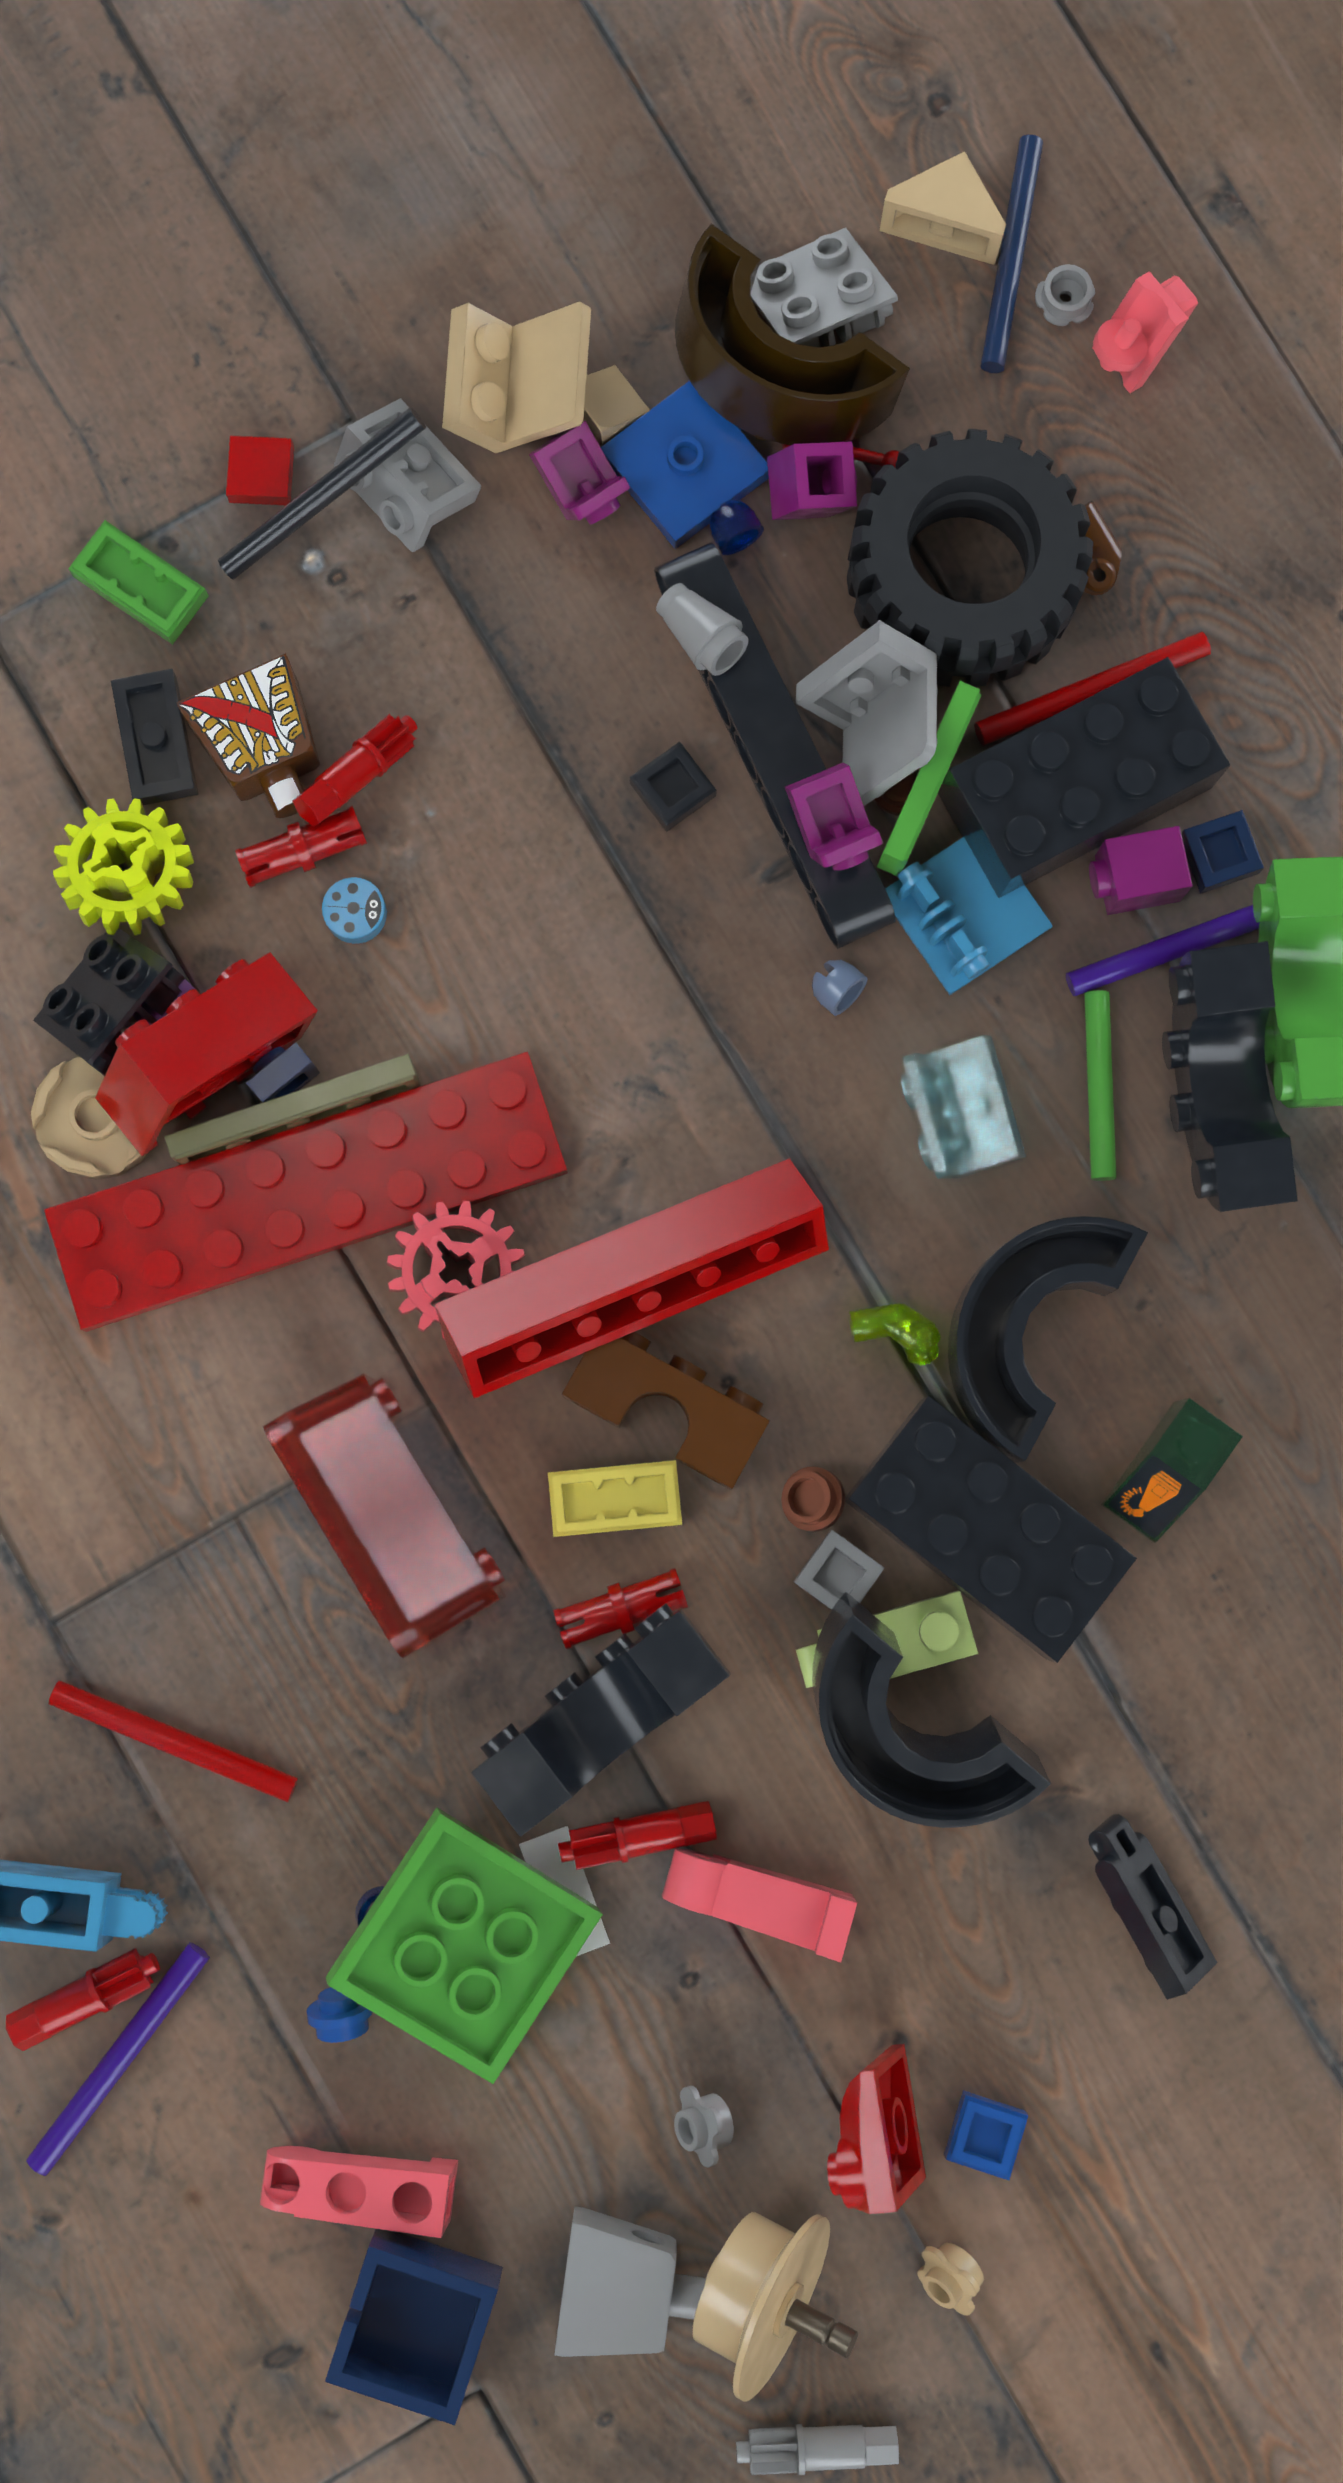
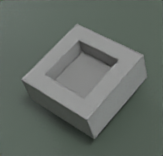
M830 1530L793 1582L832 1610L845 1592L860 1603L885 1567L834 1530Z

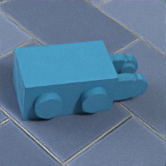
M0 1859V1941L97 1952L112 1941L113 1937L129 1938L132 1935L136 1939L140 1936L144 1938L147 1936L146 1934H152L154 1929H158L161 1927V1923L166 1921L165 1915L168 1914L166 1911L168 1905L164 1903L165 1898L159 1897V1893L153 1894L150 1891L146 1894L144 1890L120 1887L122 1873Z

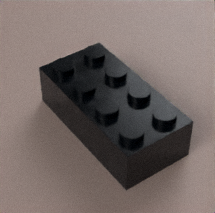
M1167 657L950 768L938 794L962 837L967 841L996 895L1000 898L1100 847L1105 839L1119 837L1210 790L1230 767V763L1172 662Z
M930 1396L920 1400L845 1497L847 1504L954 1588L961 1591L963 1595L1043 1658L1056 1663L1060 1661L1137 1559Z

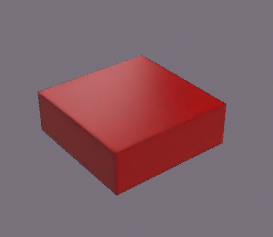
M230 436L226 496L229 503L286 506L291 502L294 445L291 438Z

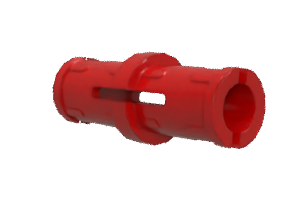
M352 805L347 807L346 810L328 816L314 827L310 824L300 826L299 822L296 821L286 825L288 832L243 849L238 848L235 852L241 869L246 874V881L249 887L252 888L260 882L300 867L303 868L304 872L316 868V861L358 845L363 846L367 844V841Z
M676 1568L621 1588L618 1582L607 1586L608 1593L561 1609H553L555 1620L559 1627L585 1620L581 1625L560 1631L566 1650L579 1643L621 1629L622 1634L635 1631L633 1624L642 1622L665 1603L672 1611L689 1608L683 1589L659 1598L656 1597L658 1593L681 1586Z

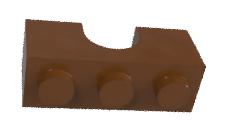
M636 1332L584 1353L562 1392V1396L565 1399L617 1428H620L629 1410L639 1400L655 1395L672 1399L683 1409L688 1421L687 1437L675 1460L725 1488L733 1489L770 1420L759 1415L764 1405L763 1403L732 1386L723 1395L703 1384L702 1382L707 1372L677 1355H673L671 1361L667 1364L647 1353L646 1351L651 1341Z

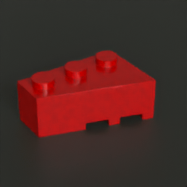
M271 952L251 964L246 959L233 963L218 976L215 981L217 985L202 994L197 989L187 991L167 1008L166 1016L151 1025L146 1019L140 1020L127 1028L116 1039L115 1044L118 1048L95 1099L142 1157L158 1145L156 1139L163 1125L182 1113H185L191 1121L207 1109L202 1100L234 1080L238 1085L254 1074L253 1067L265 1054L279 1046L286 1050L303 1037L318 1010Z

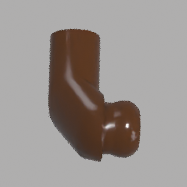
M1093 501L1085 504L1091 523L1085 537L1093 541V554L1091 564L1086 573L1089 578L1084 591L1091 595H1102L1108 592L1116 582L1122 549Z

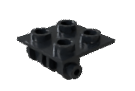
M118 928L115 935H108L105 932L104 935L97 937L90 943L81 963L63 984L58 985L48 994L44 1001L43 1009L33 1021L105 1076L118 1048L115 1041L122 1034L120 1032L122 1027L127 1029L133 1025L128 1020L135 1012L150 1024L158 1021L140 1005L145 1002L162 1016L174 1000L181 995L182 991L178 987L185 977L173 968L169 961Z

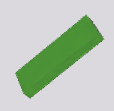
M962 681L959 682L938 728L936 751L931 760L921 767L879 860L878 868L896 876L903 871L981 697V694H979L980 689Z

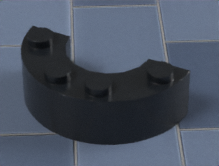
M1268 941L1187 952L1182 957L1179 966L1170 967L1169 989L1173 1002L1172 1031L1163 1032L1162 1050L1166 1067L1168 1069H1175L1178 1094L1170 1096V1117L1175 1132H1185L1192 1159L1191 1177L1195 1195L1198 1199L1207 1198L1211 1205L1220 1212L1297 1202L1291 1138L1283 1131L1276 1117L1266 1074L1265 1028L1269 1012L1275 1007Z
M1079 1216L1048 1221L1018 1234L1005 1243L978 1268L963 1289L953 1313L948 1336V1362L953 1388L967 1419L979 1435L1014 1463L1026 1461L1056 1405L1051 1398L1037 1388L1025 1366L1022 1338L1030 1313L1044 1297L1055 1291L1083 1289L1101 1296H1106L1116 1291L1148 1232L1118 1220L1102 1217Z
M847 1592L842 1595L828 1615L820 1632L813 1660L812 1684L825 1743L839 1771L859 1794L881 1810L905 1821L924 1826L958 1828L987 1823L1009 1815L1031 1802L1051 1784L1038 1755L991 1715L971 1730L949 1736L922 1734L899 1722L886 1706L889 1680L903 1658L895 1633Z
M666 1603L635 1627L641 1637L634 1643L624 1633L597 1654L595 1658L602 1667L586 1680L582 1681L574 1672L548 1692L545 1698L552 1706L523 1730L518 1732L511 1723L480 1747L488 1758L471 1773L520 1837L571 1799L592 1778L634 1744L670 1718L680 1715L731 1675L730 1671L682 1609L673 1613Z

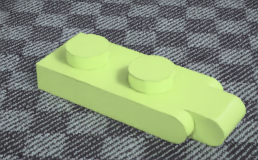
M957 1590L873 1614L895 1633L903 1656L891 1678L978 1654L961 1591ZM822 1629L817 1630L818 1637ZM817 1643L796 1649L806 1688L813 1687V1660Z

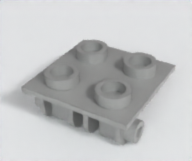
M846 227L832 234L823 235L814 242L778 258L763 262L758 267L750 294L752 302L774 333L796 344L819 348V338L824 347L835 345L834 329L842 342H846L852 338V335L855 336L859 332L864 333L875 327L884 326L885 318L893 315L892 303L898 301L897 294Z

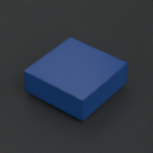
M963 2090L944 2151L946 2160L1010 2180L1027 2123V2112Z

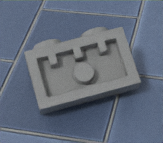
M400 398L348 425L337 453L334 467L409 409L405 402ZM426 426V429L350 489L356 491L379 516L390 533L396 535L411 552H415L424 546L433 525L474 503L482 486Z

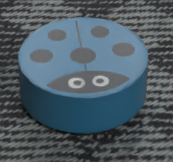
M350 877L336 882L329 888L323 899L322 914L325 923L335 937L347 943L359 944L373 939L380 933L386 922L387 908L381 892L374 884L362 878Z

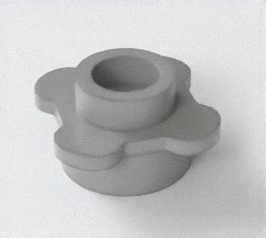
M684 2087L680 2092L682 2110L677 2112L674 2119L677 2139L685 2150L695 2151L698 2154L699 2160L704 2167L715 2166L719 2160L717 2150L730 2145L733 2139L734 2126L731 2113L724 2100L717 2094L710 2093L700 2097L696 2087Z

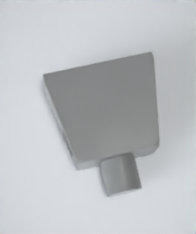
M574 2206L554 2355L573 2357L652 2354L664 2351L669 2316L694 2320L706 2278L675 2274L677 2243L676 2239L672 2236L584 2207Z

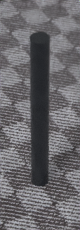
M411 407L220 557L218 562L223 571L231 579L237 578L426 429L424 422L416 411Z

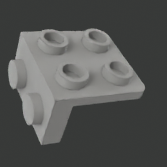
M879 620L796 684L797 705L843 729L842 763L850 766L863 806L873 799L882 796L889 788L918 768L925 766L936 751L937 654Z

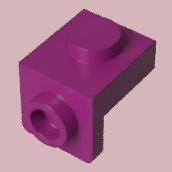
M583 421L578 427L564 431L529 454L566 520L579 521L586 518L589 525L594 524L616 511L621 506L617 497L631 488L624 476H616L586 421Z
M845 763L838 764L785 787L809 856L824 868L832 866L833 870H844L854 867L869 858L868 850L883 844L879 830L870 826L849 765Z

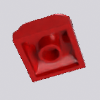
M905 2043L891 2045L849 2082L843 2096L839 2118L841 2138L837 2145V2152L830 2153L828 2156L827 2174L833 2195H841L848 2209H856L867 2214L897 2212L926 2179Z

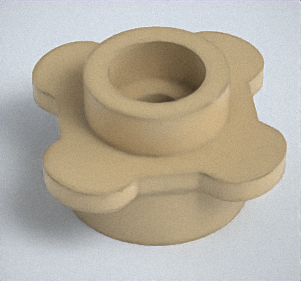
M944 2243L939 2249L927 2246L922 2252L925 2265L917 2272L926 2293L938 2305L947 2309L954 2308L962 2315H970L975 2309V2305L971 2300L972 2296H976L984 2281L980 2266L969 2253L955 2244Z

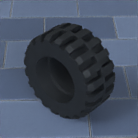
M968 429L966 438L963 440H954L952 432L947 431L931 435L929 447L924 451L920 444H911L898 453L895 467L893 465H884L872 481L870 493L863 495L857 510L847 559L849 561L847 573L848 594L856 598L854 614L861 628L868 629L880 620L937 654V684L949 687L953 676L966 677V683L973 687L986 686L991 673L997 672L999 678L1005 681L1021 674L1026 661L1037 664L1050 652L1054 640L1061 639L1071 621L1089 578L1086 573L1092 561L1093 541L1085 537L1091 523L1085 505L1077 504L1072 506L1077 488L1067 474H1061L1056 478L1050 472L1054 462L1053 459L1040 449L1033 456L1021 451L1020 447L1023 440L1005 434L1003 442L1000 443L987 440V430ZM963 517L984 521L1002 531L1016 546L1025 567L1023 582L1019 589L997 601L968 604L951 600L929 587L916 571L910 557V546L913 538L927 526L949 518Z

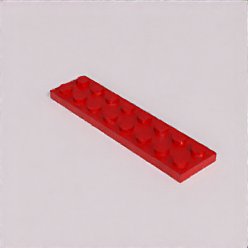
M527 1051L199 1158L183 1165L44 1209L80 1329L88 1332L413 1225L412 1215L416 1212L425 1216L427 1220L434 1218L437 1202L443 1201L450 1213L459 1210L463 1200L470 1201V1204L474 1205L568 1174Z

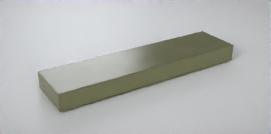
M409 1054L166 1135L164 1138L171 1158L180 1165L199 1158L421 1086Z

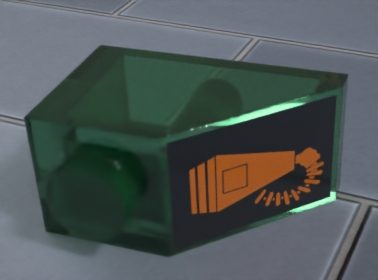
M1191 1398L1176 1401L1171 1405L1101 1505L1150 1541L1156 1543L1206 1490L1243 1436Z

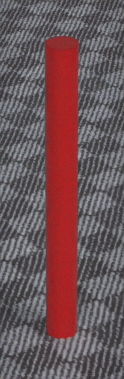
M1199 632L974 723L978 740L984 746L1032 727L1169 657L1176 669L1211 654L1209 640L1204 632Z
M59 1680L50 1695L48 1704L287 1803L290 1801L296 1788L297 1777Z

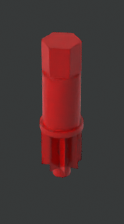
M389 714L363 737L355 740L350 750L314 780V783L292 800L299 816L314 827L320 824L337 808H341L373 779L382 777L393 764L415 746L413 741L416 738L412 734L418 729L416 722L408 715L403 716L401 719L398 715L394 719Z
M705 1801L621 1820L620 1817H614L613 1821L569 1830L571 1841L558 1843L561 1862L575 1860L576 1870L617 1861H621L622 1864L627 1863L630 1858L717 1840L710 1802Z
M135 1948L97 1968L94 1967L87 1970L85 1976L6 2015L5 2028L13 2045L25 2051L101 2011L106 2013L112 2010L114 2006L151 1988L150 1984L154 1983L150 1975L160 1971L159 1962L153 1953L140 1956Z

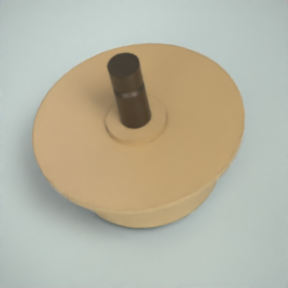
M751 2212L736 2226L709 2269L694 2317L693 2338L699 2344L736 2364L733 2378V2393L741 2401H749L764 2387L781 2362L796 2332L807 2336L821 2345L827 2344L828 2349L845 2358L849 2357L856 2344L858 2331L841 2322L835 2323L834 2318L808 2305L821 2274L830 2237L829 2220L820 2214L809 2218L794 2233L756 2212Z

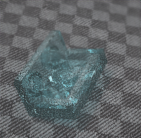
M981 1035L926 1055L913 1053L903 1057L906 1073L901 1076L902 1090L909 1106L913 1110H917L923 1134H920L918 1138L920 1153L927 1168L931 1171L934 1170L938 1179H960L1026 1157L992 1036Z

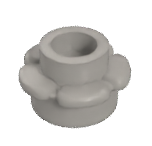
M1061 265L1049 272L1046 280L1038 284L1035 292V301L1039 308H1043V316L1051 324L1066 326L1072 321L1079 324L1086 320L1093 311L1094 304L1091 300L1095 295V288L1089 274L1084 269L1076 265ZM1068 294L1071 300L1063 302L1060 299V295Z

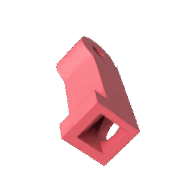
M675 1848L662 1893L663 1899L682 1908L713 1916L813 1950L817 1955L840 1963L857 1906L853 1894L716 1854L710 1856L683 1848Z
M302 2146L273 2147L268 2149L266 2154L260 2205L273 2211L294 2214V2217L441 2238L451 2221L458 2160L432 2157L430 2162L325 2152Z

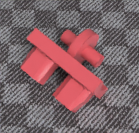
M1150 271L1138 277L1111 319L1105 321L1095 334L1092 349L1100 360L1101 367L1109 372L1114 370L1120 372L1123 386L1130 394L1144 385L1198 305L1196 296L1180 277L1174 275L1161 284Z

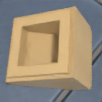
M616 365L591 373L586 377L583 421H586L599 446L602 447L650 410Z

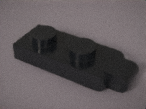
M1113 1814L1090 1833L1088 1838L1089 1845L1098 1859L1095 1865L1096 1875L1165 1998L1168 2000L1185 1995L1218 1962L1149 1840L1142 1833L1134 1832L1126 1818L1119 1814Z

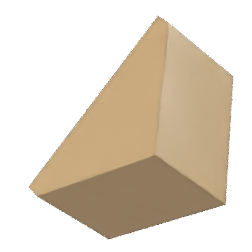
M964 151L888 189L884 201L880 231L995 265L1006 223Z

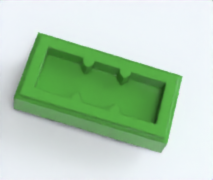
M104 520L68 568L75 579L172 645L209 597L203 586L106 520Z

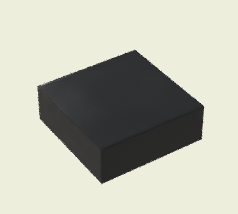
M680 741L630 777L631 786L666 832L715 798L717 793L715 787Z

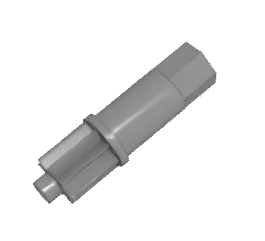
M795 2424V2427L748 2429L749 2440L736 2442L737 2464L750 2463L751 2475L787 2473L805 2475V2471L864 2469L865 2466L899 2464V2444L896 2426L863 2427L862 2425L803 2427L802 2424Z

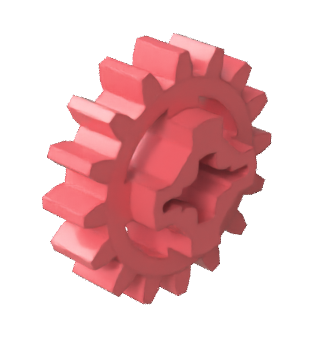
M463 1200L458 1215H449L444 1202H437L436 1219L429 1222L425 1216L416 1212L412 1215V1220L417 1232L411 1235L407 1232L398 1231L395 1235V1240L405 1249L404 1255H389L387 1258V1265L401 1270L402 1275L388 1283L389 1292L405 1291L408 1298L402 1302L398 1311L401 1315H405L417 1309L422 1314L418 1325V1330L421 1332L427 1330L433 1321L440 1323L436 1308L431 1305L441 1297L450 1298L470 1290L467 1285L462 1286L456 1279L449 1281L447 1284L441 1279L440 1276L444 1273L446 1265L442 1259L443 1253L439 1248H441L446 1256H451L456 1262L462 1261L465 1258L471 1262L472 1265L467 1272L471 1289L483 1284V1267L495 1256L499 1265V1277L514 1272L511 1269V1264L517 1263L524 1258L523 1249L508 1250L505 1245L514 1232L511 1225L497 1232L491 1227L495 1211L489 1208L482 1214L480 1219L471 1217L470 1201ZM448 1229H464L480 1237L471 1244L451 1241L443 1231ZM422 1245L432 1260L430 1274L415 1285L413 1262L417 1251ZM441 1328L442 1339L445 1340L444 1335H443V1331H442V1328Z

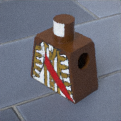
M286 653L176 702L190 729L241 801H246L265 793L276 818H286L298 813L292 800L304 791L299 777L316 770L320 766V761L299 683Z

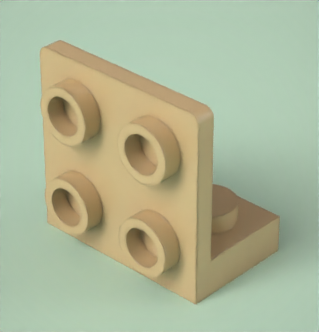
M577 302L515 326L509 325L470 303L451 309L442 428L494 453H499L580 426L584 419L591 308L582 302Z

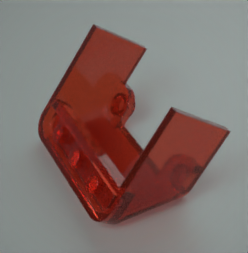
M363 1373L283 1413L265 1424L263 1429L274 1451L385 1636L400 1657L404 1659L421 1651L505 1599L506 1595L502 1588L496 1586L506 1580L486 1547L474 1552L470 1545L464 1541L397 1431L398 1426L393 1417L403 1410L383 1378L375 1381V1379Z

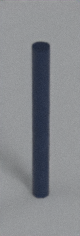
M1023 135L1019 139L1005 220L1006 227L1001 243L980 365L982 370L989 373H1001L1005 369L1043 148V140L1036 135Z

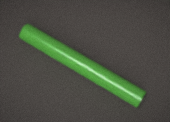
M1096 990L1084 993L1091 1180L1106 1181L1116 1179L1110 992Z

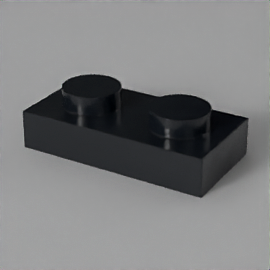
M173 669L111 680L132 800L134 798L140 799L142 805L199 795L185 719L176 703L181 701L177 677Z

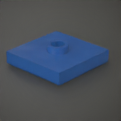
M690 380L600 447L616 476H624L631 487L627 490L674 549L678 548L769 479L768 463L736 425L717 413L699 395Z

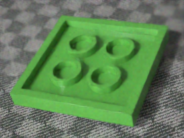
M437 1807L326 1975V1981L328 1986L494 2084L603 1914L594 1904Z

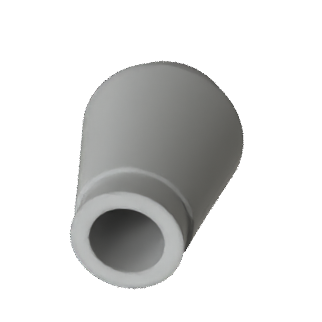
M677 583L673 585L658 601L656 606L657 613L663 618L698 670L707 669L714 676L720 675L729 670L745 652L748 645V637L742 632V622L694 591L689 590L684 584Z

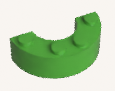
M1343 857L1273 859L1266 883L1256 884L1253 892L1254 917L1256 922H1260L1258 942L1268 941L1275 1007L1269 1012L1265 1028V1064L1268 1067L1276 1099L1281 1101L1286 1107L1343 1106Z

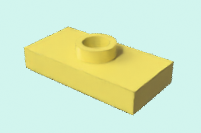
M676 1460L548 1472L553 1537L682 1525Z

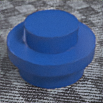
M332 1987L320 1992L318 2000L310 2004L306 2010L308 2024L316 2029L317 2038L329 2043L349 2041L365 2034L369 2029L368 2018L373 2013Z

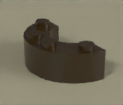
M711 223L700 237L691 256L675 319V339L679 359L687 377L699 395L722 417L737 427L751 433L754 437L786 445L848 442L871 432L881 425L892 414L910 368L861 332L843 344L822 348L799 345L774 333L758 316L750 297L761 259Z

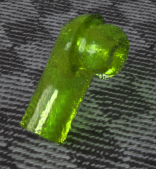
M895 1303L848 1312L854 1343L891 1337L905 1347L908 1361L916 1365L929 1364L939 1355L938 1343L941 1340V1335L936 1324L906 1304Z

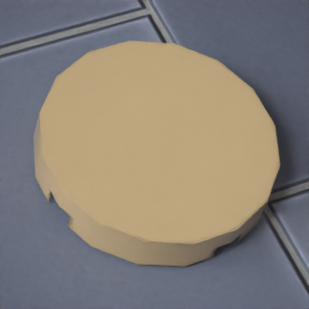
M76 1057L52 1068L36 1090L31 1118L33 1129L36 1130L37 1140L41 1144L40 1147L47 1158L72 1175L95 1180L120 1176L140 1164L147 1154L143 1157L95 1099L105 1076L81 1057Z

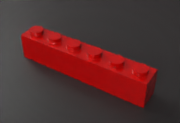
M790 1158L434 1304L447 1348L473 1398H478L828 1251L829 1246L823 1205Z

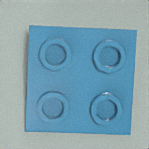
M964 837L922 865L919 862L911 864L898 874V881L885 888L892 903L896 919L949 995H952L1053 927L1025 885L998 898Z

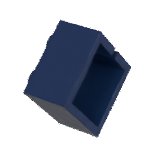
M375 2229L325 2382L455 2425L498 2292L503 2267L400 2232Z

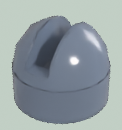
M829 960L824 963V967L829 973L828 976L825 977L821 973L816 972L812 980V990L819 1003L834 1016H837L855 1002L864 990L868 978L852 964L843 960Z

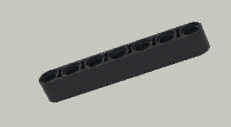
M710 542L655 567L654 573L662 595L673 585L682 583L689 590L694 591L742 622V632L748 637V645L740 659L729 670L717 676L712 675L707 669L698 671L833 945L839 949L895 923L896 917L892 903L870 857L854 867L844 870H833L832 866L824 868L809 856L785 787L824 771L826 767L716 546Z

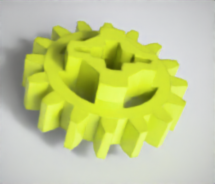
M114 798L107 799V814L98 816L89 807L83 809L87 824L82 829L68 823L64 827L71 846L58 845L54 848L56 858L63 866L53 870V875L59 888L65 889L61 896L69 910L80 908L78 913L83 923L88 927L96 923L101 917L102 924L108 935H115L120 922H128L134 935L141 934V920L150 917L159 927L164 925L165 920L161 909L168 905L171 908L181 910L184 904L176 889L192 888L194 882L190 871L184 868L193 864L194 859L189 845H182L186 839L179 823L168 826L169 821L164 809L161 807H157L146 816L141 800L136 798L129 805L128 811H120ZM93 850L92 858L86 862L89 854ZM126 862L130 868L122 871L118 865ZM163 871L160 879L153 887L156 874Z

